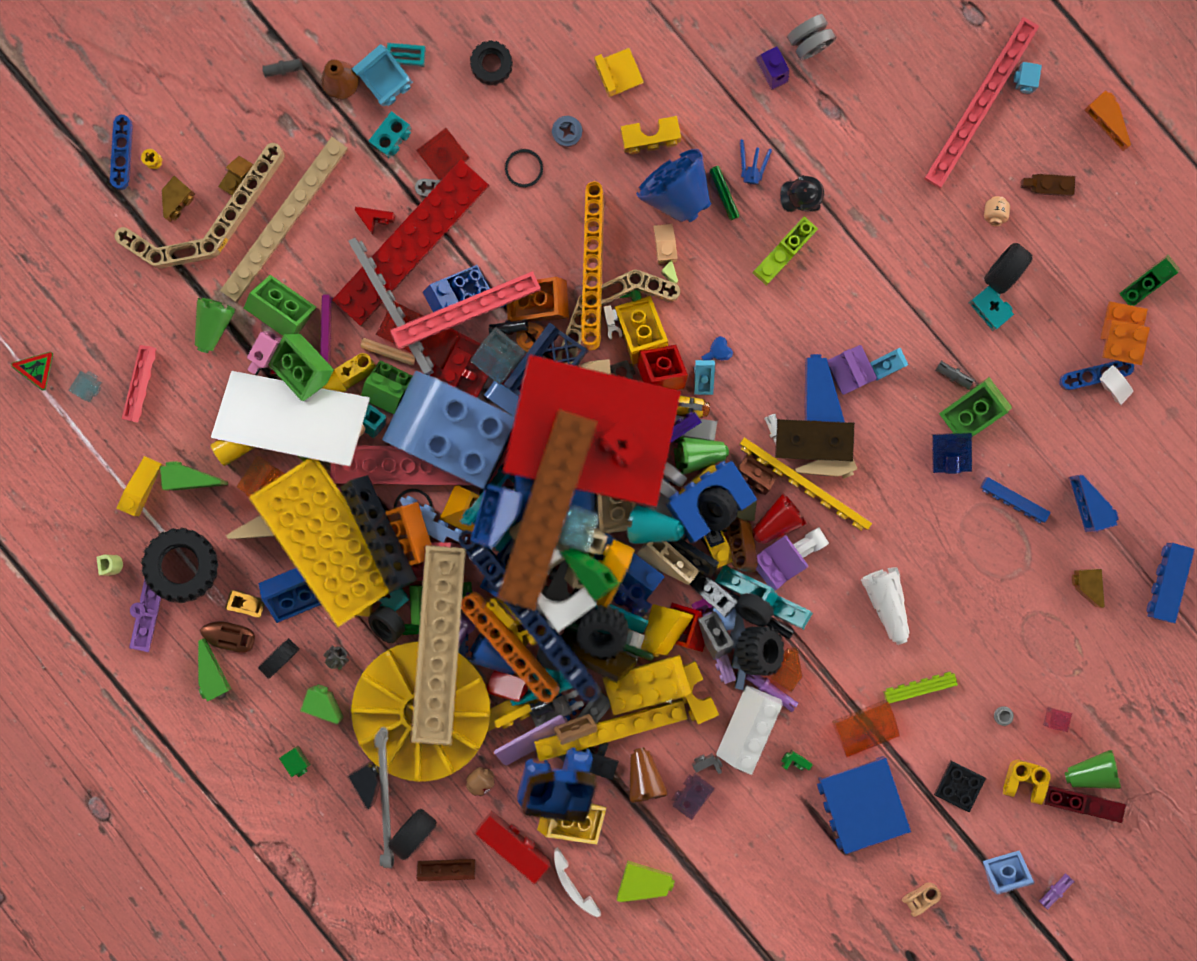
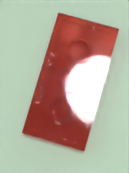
M393 301L395 306H400L404 312L405 317H403V320L406 324L424 317ZM389 311L384 317L376 335L396 345L390 330L397 328V325ZM447 329L420 340L424 347L422 353L425 358L429 356L434 365L443 369L460 334ZM409 346L403 348L406 351L412 353Z

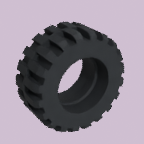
M172 528L167 532L159 533V536L155 539L153 538L148 548L146 547L144 550L145 554L141 560L143 569L141 570L145 578L144 581L156 595L170 602L186 603L187 601L196 600V598L206 594L209 588L211 589L214 579L218 574V561L215 550L203 535L187 528ZM174 548H187L198 559V571L194 578L186 583H173L162 572L163 558Z

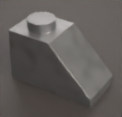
M716 611L698 619L704 643L712 658L715 660L730 653L734 643Z

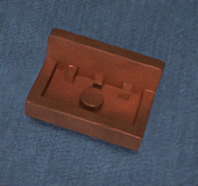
M748 454L737 468L746 483L751 485L754 491L764 495L771 490L772 485L779 476Z

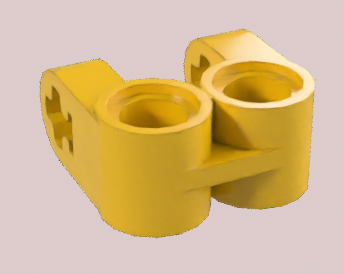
M1018 759L1013 760L1007 771L1003 795L1014 797L1019 781L1034 784L1030 799L1031 803L1042 805L1051 777L1050 772L1040 765ZM1023 765L1024 772L1017 775V767ZM1037 771H1042V778L1040 780L1035 779Z

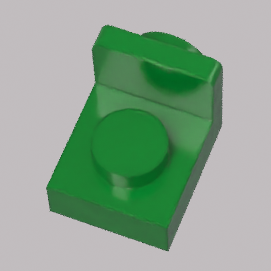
M793 750L790 753L786 752L781 760L783 763L782 767L785 770L788 769L792 761H794L793 765L802 771L804 768L810 770L813 765L809 760Z

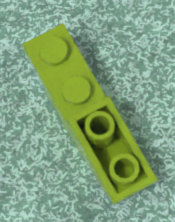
M804 216L753 271V274L767 286L813 236L818 228Z

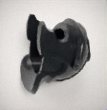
M802 175L795 181H787L782 185L780 191L781 205L787 212L820 210V204L824 198L822 183L811 176Z

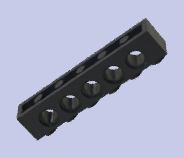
M368 475L347 482L340 489L389 593L407 587L416 581L417 578Z

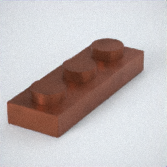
M475 859L417 861V882L475 880Z

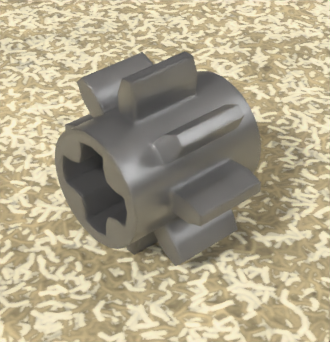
M332 645L323 655L326 657L324 663L331 669L338 668L341 670L349 661L346 658V650L341 646L334 647Z

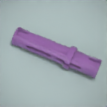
M746 674V680L757 686L758 690L781 699L782 705L790 712H793L794 707H797L798 702L770 683L767 677L763 678L761 675L751 676Z

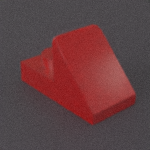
M355 207L356 213L372 235L375 220L383 225H389V222L394 223L395 214L393 212Z

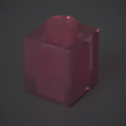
M1048 707L1043 725L1068 732L1072 713Z

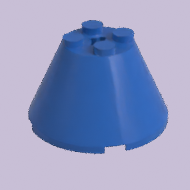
M690 149L679 154V159L673 162L670 159L654 170L639 186L641 191L636 193L637 197L677 221H694L701 210L707 209L712 204L709 197L703 154L699 149Z

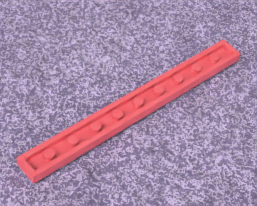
M1022 17L924 179L938 188L943 186L1038 30L1039 26Z

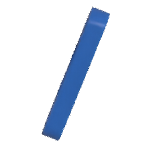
M123 114L115 117L112 133L110 183L118 190L127 188L130 180L133 124L131 119ZM122 120L127 123V125L123 126V131L127 135L122 134V127L119 125V123H122ZM120 138L127 140V144L123 148L117 146V141ZM124 157L126 160L125 164L121 167L117 166V158ZM115 170L125 171V173L121 172V178L124 179V182H120V185L115 182L116 179H119V173L115 172Z
M1114 361L1069 372L1060 377L1059 384L1064 390H1072L1101 383L1102 368H1110L1113 364L1116 368L1123 366V363L1125 366L1128 365L1129 369L1126 370V373L1124 370L1120 371L1125 377L1133 373L1134 364ZM1084 372H1090L1092 374V380L1090 382H1085L1083 380ZM1076 373H1078V381L1071 383V387L1069 384H1065L1067 376L1069 379L1077 378Z

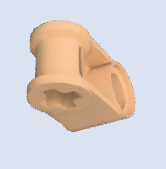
M925 883L915 891L905 895L902 901L912 911L911 915L916 917L937 903L941 898V893L935 884ZM934 889L935 895L927 897L926 893L928 890Z

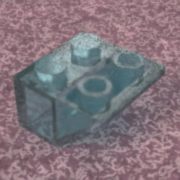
M495 327L482 342L470 361L497 384L501 385L524 358L526 351Z
M570 504L558 543L588 552L593 542L592 536L598 524L599 514L582 506Z

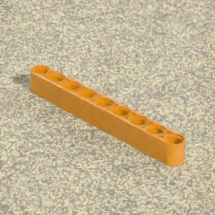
M596 181L588 183L585 189L581 338L584 347L591 351L596 350L600 346L604 193L602 185ZM594 190L599 191L597 195L590 194ZM594 208L599 209L597 213H590ZM593 226L598 227L597 231H589V229ZM593 244L598 245L597 249L595 250L589 249V247ZM591 263L598 264L595 268L588 267ZM591 281L597 282L594 287L588 286V283ZM591 299H595L597 301L594 305L587 304V302ZM589 318L596 319L593 324H588L587 320ZM590 336L596 338L592 343L586 342V339Z

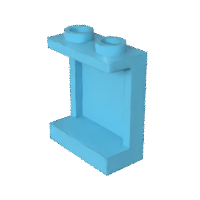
M382 44L352 68L355 74L360 76L375 95L379 104L384 107L393 104L396 101L395 97L400 93H406L413 83L388 49Z

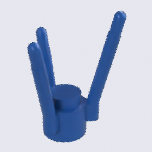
M741 139V178H744V183L758 185L759 181H762L763 172L772 149L768 150L759 171V168L756 167L760 149L757 147L753 165L746 170L744 140Z

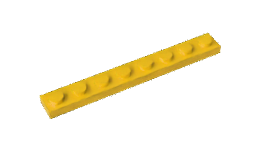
M745 437L739 443L742 447L741 451L749 456L752 453L758 457V462L764 466L768 464L773 467V472L780 477L784 475L789 478L788 482L796 488L799 486L804 488V493L814 499L816 496L822 500L820 502L821 505L827 509L832 507L837 511L836 515L844 520L848 518L853 521L852 525L860 531L862 529L868 530L872 525L870 521Z
M681 699L596 723L597 732L561 745L557 735L534 741L538 760L540 762L567 753V750L573 747L575 751L686 720L687 715L684 702Z

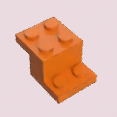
M1111 301L1108 302L1100 339L1106 340L1102 358L1142 365L1150 327L1144 326L1148 309Z

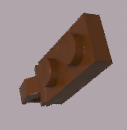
M1033 174L1032 178H1023L1021 180V188H1031V192L1035 194L1074 196L1075 176Z

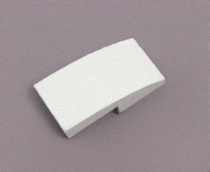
M1113 365L1102 374L1100 381L1104 389L1112 394L1115 402L1122 405L1133 393L1132 387Z

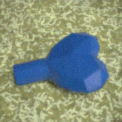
M720 336L715 338L710 352L701 356V359L729 360L733 355V351L727 346V340Z

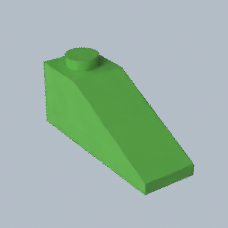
M201 639L198 641V685L200 687L198 690L203 699L206 698L208 702L232 689L208 642L205 639Z

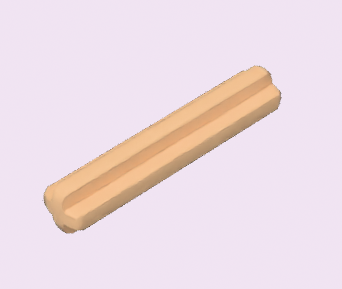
M363 338L361 342V348L409 365H414L416 358L413 354Z

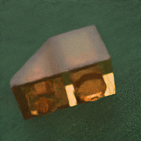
M793 646L791 649H786L780 669L771 676L773 680L790 692L794 690L803 677L798 649Z

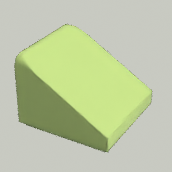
M671 260L661 273L668 281L677 284L678 279Z

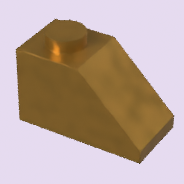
M1102 569L1074 570L1072 584L1075 586V590L1095 607L1105 608Z

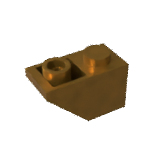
M175 176L161 190L163 217L170 223L172 220L175 221L181 215V210L185 206H189L194 200L193 196L195 193Z

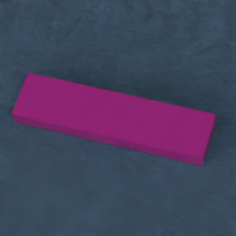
M323 294L320 355L330 365L332 297Z

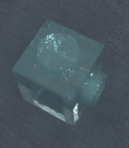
M88 370L87 373L80 371L68 391L90 402L93 396H97L100 392L102 382L97 380L98 376Z

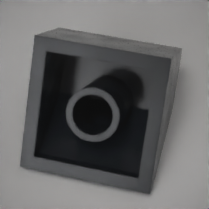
M372 761L348 775L367 810L375 804L380 787L379 767Z

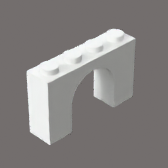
M557 547L555 548L550 565L562 557ZM583 587L563 601L550 600L541 592L536 608L541 614L545 613L548 617V624L559 632L594 607L597 602L593 600L586 588Z

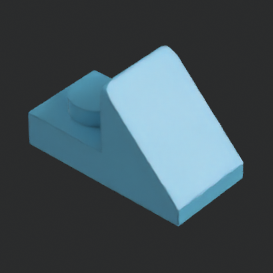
M901 348L870 362L877 377L876 381L909 365Z
M695 360L694 395H713L715 360Z

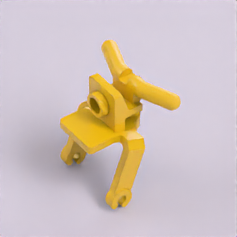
M493 598L491 602L487 603V607L508 629L513 631L525 646L528 644V641L531 645L537 644L503 600ZM499 602L505 606V608L516 618V620H514L510 616V614L499 604ZM543 627L538 630V634L540 636L545 635L546 628Z

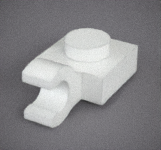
M611 305L604 306L608 338L612 340L611 334L614 331H617L621 338L622 330L615 326V321L618 320L616 309L612 310Z

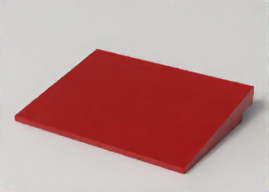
M529 355L519 393L503 473L536 480L558 410H563L597 422L575 489L656 508L681 391ZM617 421H620L646 449L627 467L624 465L620 466L614 460V454L611 451L607 452L600 445L601 440L599 438ZM623 442L619 443L618 449L623 448Z

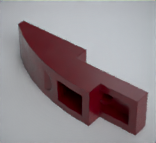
M1049 785L1044 805L1118 823L1123 822L1126 804Z

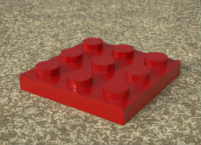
M449 328L432 359L434 366L431 368L434 373L428 376L438 380L454 347H457L472 355L466 369L478 376L475 382L462 377L456 389L478 398L501 354Z

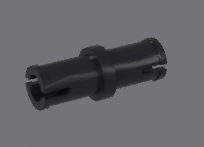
M527 319L512 322L505 320V323L489 324L490 336L512 335L515 332L528 331L529 324Z

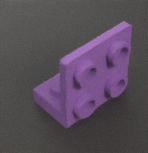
M787 536L782 537L757 554L758 566L756 570L767 585L774 590H777L787 580L808 567L806 561Z

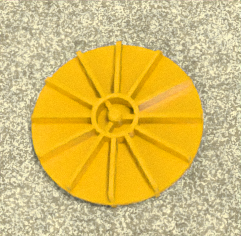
M410 642L395 646L380 654L362 673L352 699V724L359 746L378 767L379 754L378 747H375V735L381 727L387 728V773L409 781L437 780L461 769L480 749L490 723V700L486 685L478 670L472 663L467 661V658L458 652L451 745L412 742L419 642Z

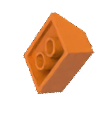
M412 503L385 512L410 565L425 561L426 546L432 545L419 503Z

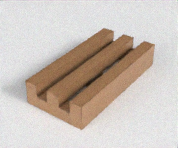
M590 714L554 727V732L561 745L597 732V726Z

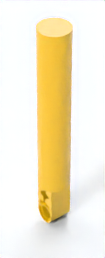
M360 353L335 368L323 389L344 393L348 388L369 376L376 365L368 354ZM369 361L367 366L361 367L364 362ZM219 439L210 444L215 456L223 466L228 465L255 448L254 446Z

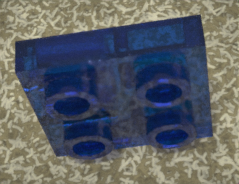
M972 433L932 434V472L947 474L972 472Z
M620 583L613 596V601L616 604L629 608L630 613L643 617L652 606L651 603L644 599L646 590L641 584H633L628 589ZM631 590H638L640 598H634Z

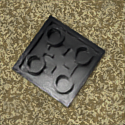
M950 760L934 795L970 813L986 778Z

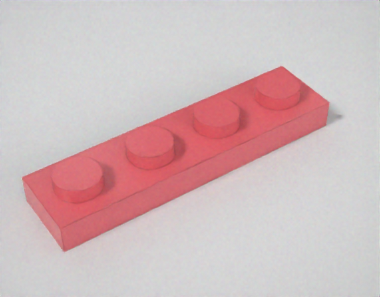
M139 346L122 415L124 420L138 423L141 417L142 404L146 397V388L151 377L152 364L156 357V348Z

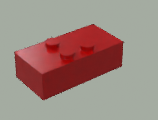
M491 810L477 827L475 835L535 885L550 867V859L534 846L535 842L528 836L524 838L519 834L520 830L511 823L509 825Z

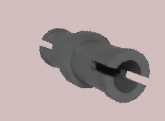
M300 58L285 62L280 60L275 64L263 65L262 70L265 78L280 74L285 76L290 72L302 71L303 66Z
M942 360L935 370L948 377L952 383L955 381L968 390L975 380L960 372L961 369H955Z

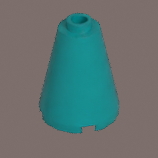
M636 505L632 509L629 521H632V526L628 527V538L631 543L676 541L683 536L684 526L681 524V521L644 506Z

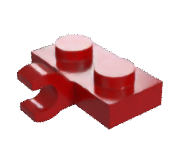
M454 347L438 380L454 388H457L462 377L475 382L478 375L466 369L472 355Z

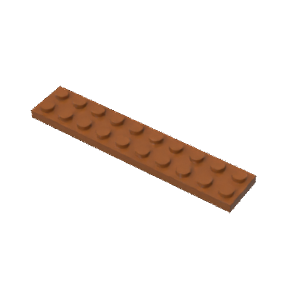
M558 410L499 589L498 599L533 610L536 609L597 424L596 421Z

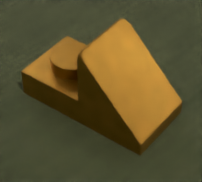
M238 156L226 166L228 172L218 187L233 196L254 164Z
M231 590L225 609L260 618L265 604L260 597L249 595L239 590Z

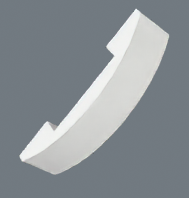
M557 847L554 851L555 866L563 887L577 905L591 915L599 917L601 911L592 897L588 896L583 899L564 871L569 863Z

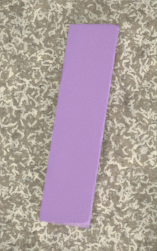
M558 715L494 750V753L507 766L535 751L534 741L556 735L554 727L568 721L566 717Z

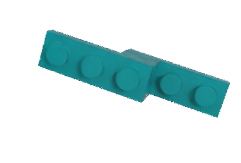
M726 565L723 566L715 580L718 585L739 595L752 593L763 598L772 606L774 610L773 616L802 630L805 629L813 614L810 610L778 596L772 587Z

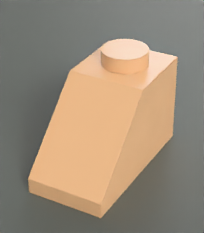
M673 224L653 226L657 264L669 263L671 260L672 262H677Z

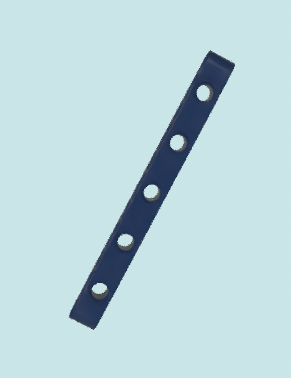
M463 531L459 535L460 545L465 548L472 562L496 592L499 593L506 567L490 547L476 542L468 545L465 538L468 534L472 535L473 531ZM492 564H495L497 567V572L494 575L489 572ZM504 601L579 695L588 702L598 699L601 694L599 685L558 632L548 624L546 617L537 608L533 610ZM540 625L546 628V633L543 636H540L537 632ZM564 656L570 658L571 663L568 667L562 664ZM588 687H593L595 690V696L592 698L586 694Z

